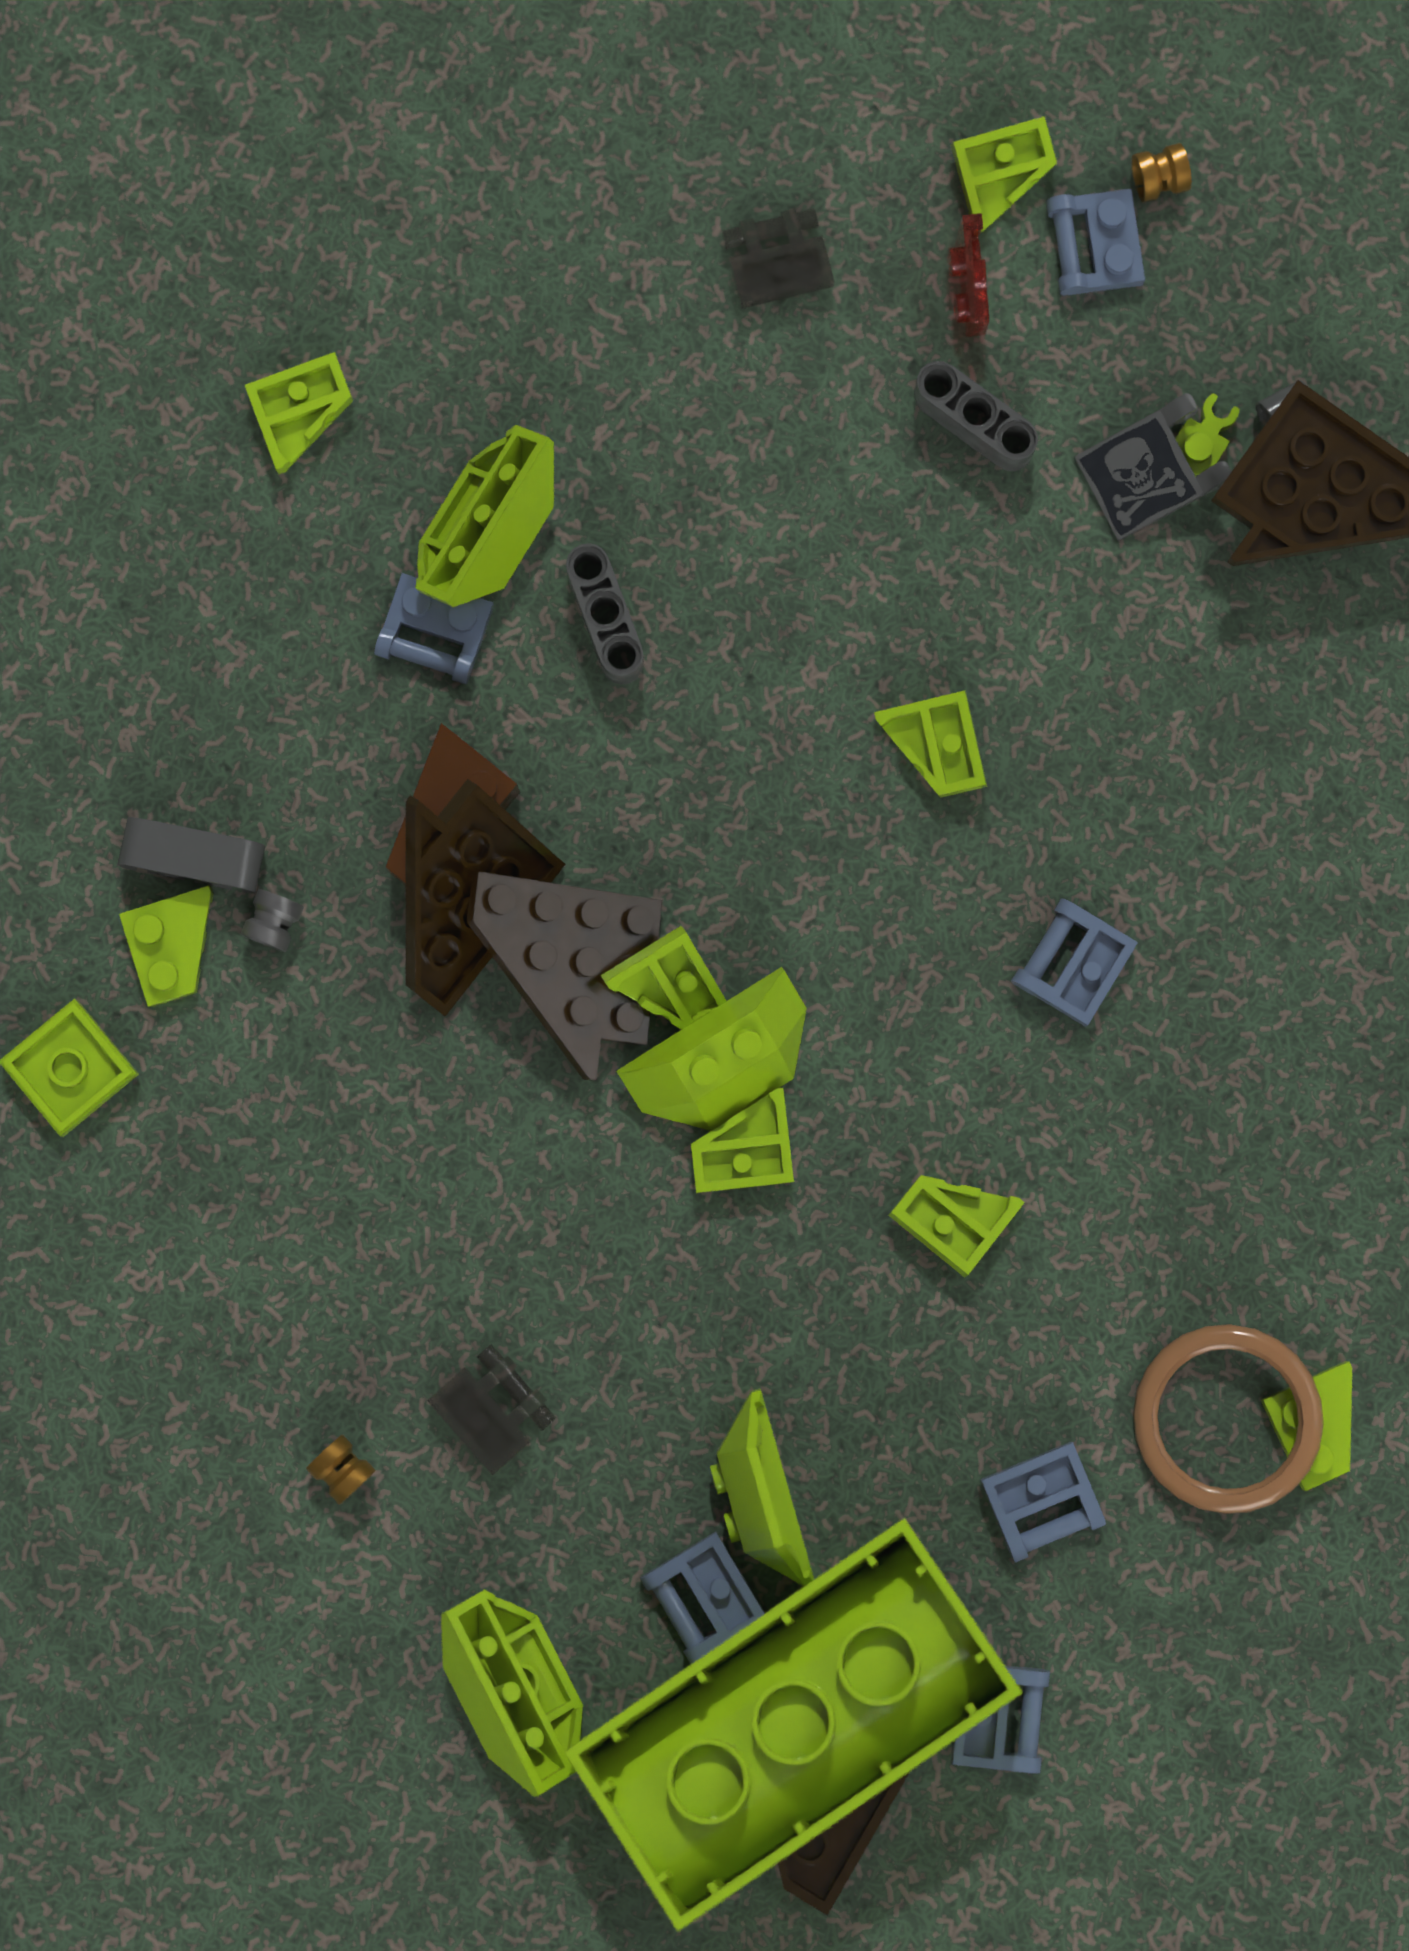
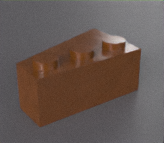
M441 723L413 797L438 816L465 781L469 779L506 810L520 793L517 783ZM406 815L386 864L390 874L405 886Z

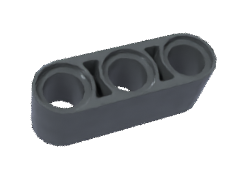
M933 361L926 364L920 370L914 388V399L922 412L1006 471H1018L1030 463L1038 444V434L1035 427L1027 419L951 364L944 361ZM933 380L940 381L948 387L949 393L943 397H934L929 395L924 385ZM971 408L983 411L988 421L980 426L972 425L965 420L963 412ZM1009 436L1020 438L1024 442L1026 450L1020 454H1012L1003 447L1002 440Z
M590 543L580 544L573 548L567 557L566 568L569 584L606 678L613 683L621 685L631 683L643 671L644 656L642 645L607 554L598 545ZM591 560L597 562L602 570L594 579L585 580L575 573L576 568L583 561ZM606 604L611 605L619 612L614 622L603 625L594 621L592 613L597 607ZM618 649H626L631 651L636 659L631 667L620 670L610 665V655Z
M128 817L117 866L137 871V868L148 870L147 873L179 880H184L187 877L195 879L194 883L232 890V887L241 888L244 893L255 894L265 845L242 838Z

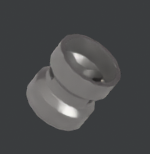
M258 889L253 901L256 908L254 918L245 921L241 935L271 948L286 952L291 941L288 929L291 928L292 923L299 921L304 906L277 894Z

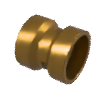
M1181 143L1165 146L1164 150L1161 153H1157V155H1153L1148 151L1133 154L1131 165L1135 185H1144L1137 188L1138 196L1142 202L1157 199L1162 191H1171L1174 194H1178L1191 189L1190 164L1185 148Z
M343 1434L306 1467L315 1479L325 1481L330 1487L329 1494L339 1505L376 1471L367 1460H360L352 1452L353 1445ZM342 1463L344 1466L336 1472L335 1469Z

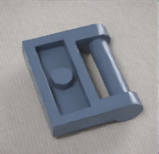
M1131 189L1079 196L1063 194L1051 197L1046 201L1048 217L1054 219L1062 276L1058 279L1060 295L1066 296L1142 286L1144 284L1145 275ZM1072 215H1085L1093 273L1084 274L1080 271Z
M402 573L384 626L378 636L374 655L390 659L392 655L453 675V681L467 685L494 608V603L477 598L456 607H451L420 593L415 589L417 577ZM401 626H405L463 645L459 657L398 638Z
M1061 898L1054 909L1056 917L1024 970L1018 968L1011 982L1086 1027L1089 1025L1138 942L1076 904ZM1072 926H1078L1086 931L1052 987L1042 981L1041 978Z
M1068 1442L980 1479L1014 1563L1028 1558L1027 1552L1089 1526L1093 1531L1106 1525L1103 1513L1073 1442ZM1074 1496L1078 1497L1081 1504L1080 1509L1021 1534L1019 1533L1015 1521Z
M716 1531L640 1577L646 1590H653L685 1644L686 1649L683 1653L690 1664H693L765 1614ZM682 1572L716 1630L709 1636H702L669 1580Z
M1005 1666L1017 1685H1024L1017 1753L1004 1752L1009 1703H1007L953 1741L951 1763L952 1765L1040 1773L1042 1757L1037 1755L1042 1700L1044 1687H1049L1050 1671L1037 1668Z

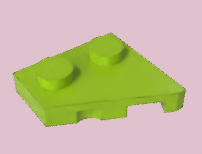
M1045 116L954 141L951 144L975 234L986 230L1057 164Z
M335 352L245 384L278 475L285 473L353 402Z
M965 690L874 712L876 721L940 798L987 787Z
M210 886L119 914L148 1007L151 1008L197 993L201 971L202 952H204L207 936L206 926L209 908L213 900V891Z
M682 926L601 975L609 989L623 993L637 1001L644 1009L655 1015L665 1017L672 1025L681 1030L727 1002Z
M783 1088L773 1090L759 1101L728 1119L722 1125L691 1143L696 1193L794 1183Z
M920 1175L888 1216L965 1278L1025 1202L1018 1197L1009 1196L1007 1198L982 1192L980 1188L963 1184L956 1186L947 1184L941 1179Z
M1344 1361L1312 1376L1321 1398L1324 1426L1318 1454L1310 1471L1299 1483L1302 1491L1306 1492L1350 1471L1352 1366L1349 1361ZM1290 1387L1261 1399L1287 1458L1295 1443L1298 1428L1297 1405Z

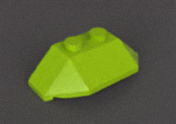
M514 425L506 432V437L491 443L468 461L419 541L417 559L418 578L416 579L415 589L444 604L456 607L505 588L554 508V442L549 437Z
M780 967L621 1067L616 1072L642 1113L712 1131L773 1090L782 1087L794 1079L807 1008L785 970Z
M760 1388L755 1389L748 1394L717 1450L719 1463L710 1466L717 1494L727 1492L732 1512L723 1515L731 1543L741 1541L744 1553L805 1587L814 1580L763 1395Z
M487 1590L478 1592L442 1613L443 1669L488 1758L533 1797L541 1795L577 1772L566 1756L565 1751L580 1741L583 1703L539 1617L511 1602L495 1597V1594Z

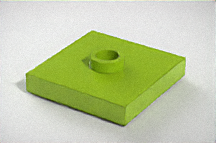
M75 998L0 1059L1 1066L60 1137L66 1136L139 1075L97 1022Z

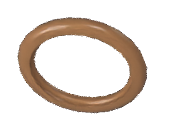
M1232 1324L1202 1327L1181 1335L1164 1347L1146 1368L1137 1388L1133 1410L1135 1439L1145 1464L1157 1481L1178 1499L1199 1509L1223 1514L1252 1512L1272 1505L1292 1492L1308 1474L1320 1449L1324 1426L1319 1392L1312 1375L1300 1358L1278 1339L1254 1328ZM1232 1349L1243 1351L1265 1360L1281 1374L1289 1385L1297 1405L1298 1428L1296 1440L1288 1458L1272 1475L1259 1483L1244 1488H1218L1208 1486L1191 1478L1175 1464L1167 1453L1159 1433L1158 1410L1160 1398L1168 1380L1180 1366L1190 1359L1213 1350Z

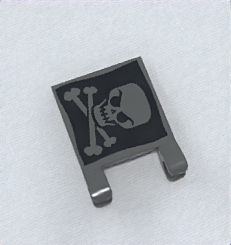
M1189 393L1179 396L1160 410L1074 456L1118 541L1138 532L1200 497L1220 489L1232 472L1225 461L1218 462L1196 477L1170 429V427L1197 415V404Z

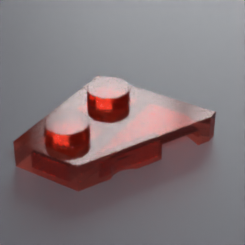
M982 213L962 215L955 247L948 248L949 273L951 277L959 276L961 294H954L956 323H965L966 337L985 335L989 324L986 263L984 258L981 259L979 244L980 231L983 230Z

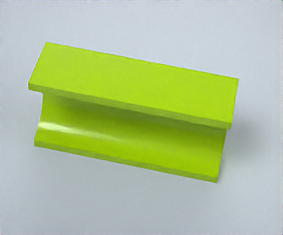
M904 1518L567 1749L565 1754L677 1931H680L1023 1692Z

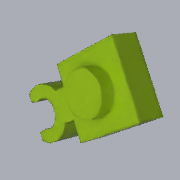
M1214 393L1206 399L1201 408L1202 423L1200 424L1192 418L1188 419L1176 437V441L1195 477L1217 464L1230 442L1219 435V432L1229 429L1235 423L1240 411L1238 407L1234 406L1226 418L1216 417L1212 412V406L1215 404L1218 396Z

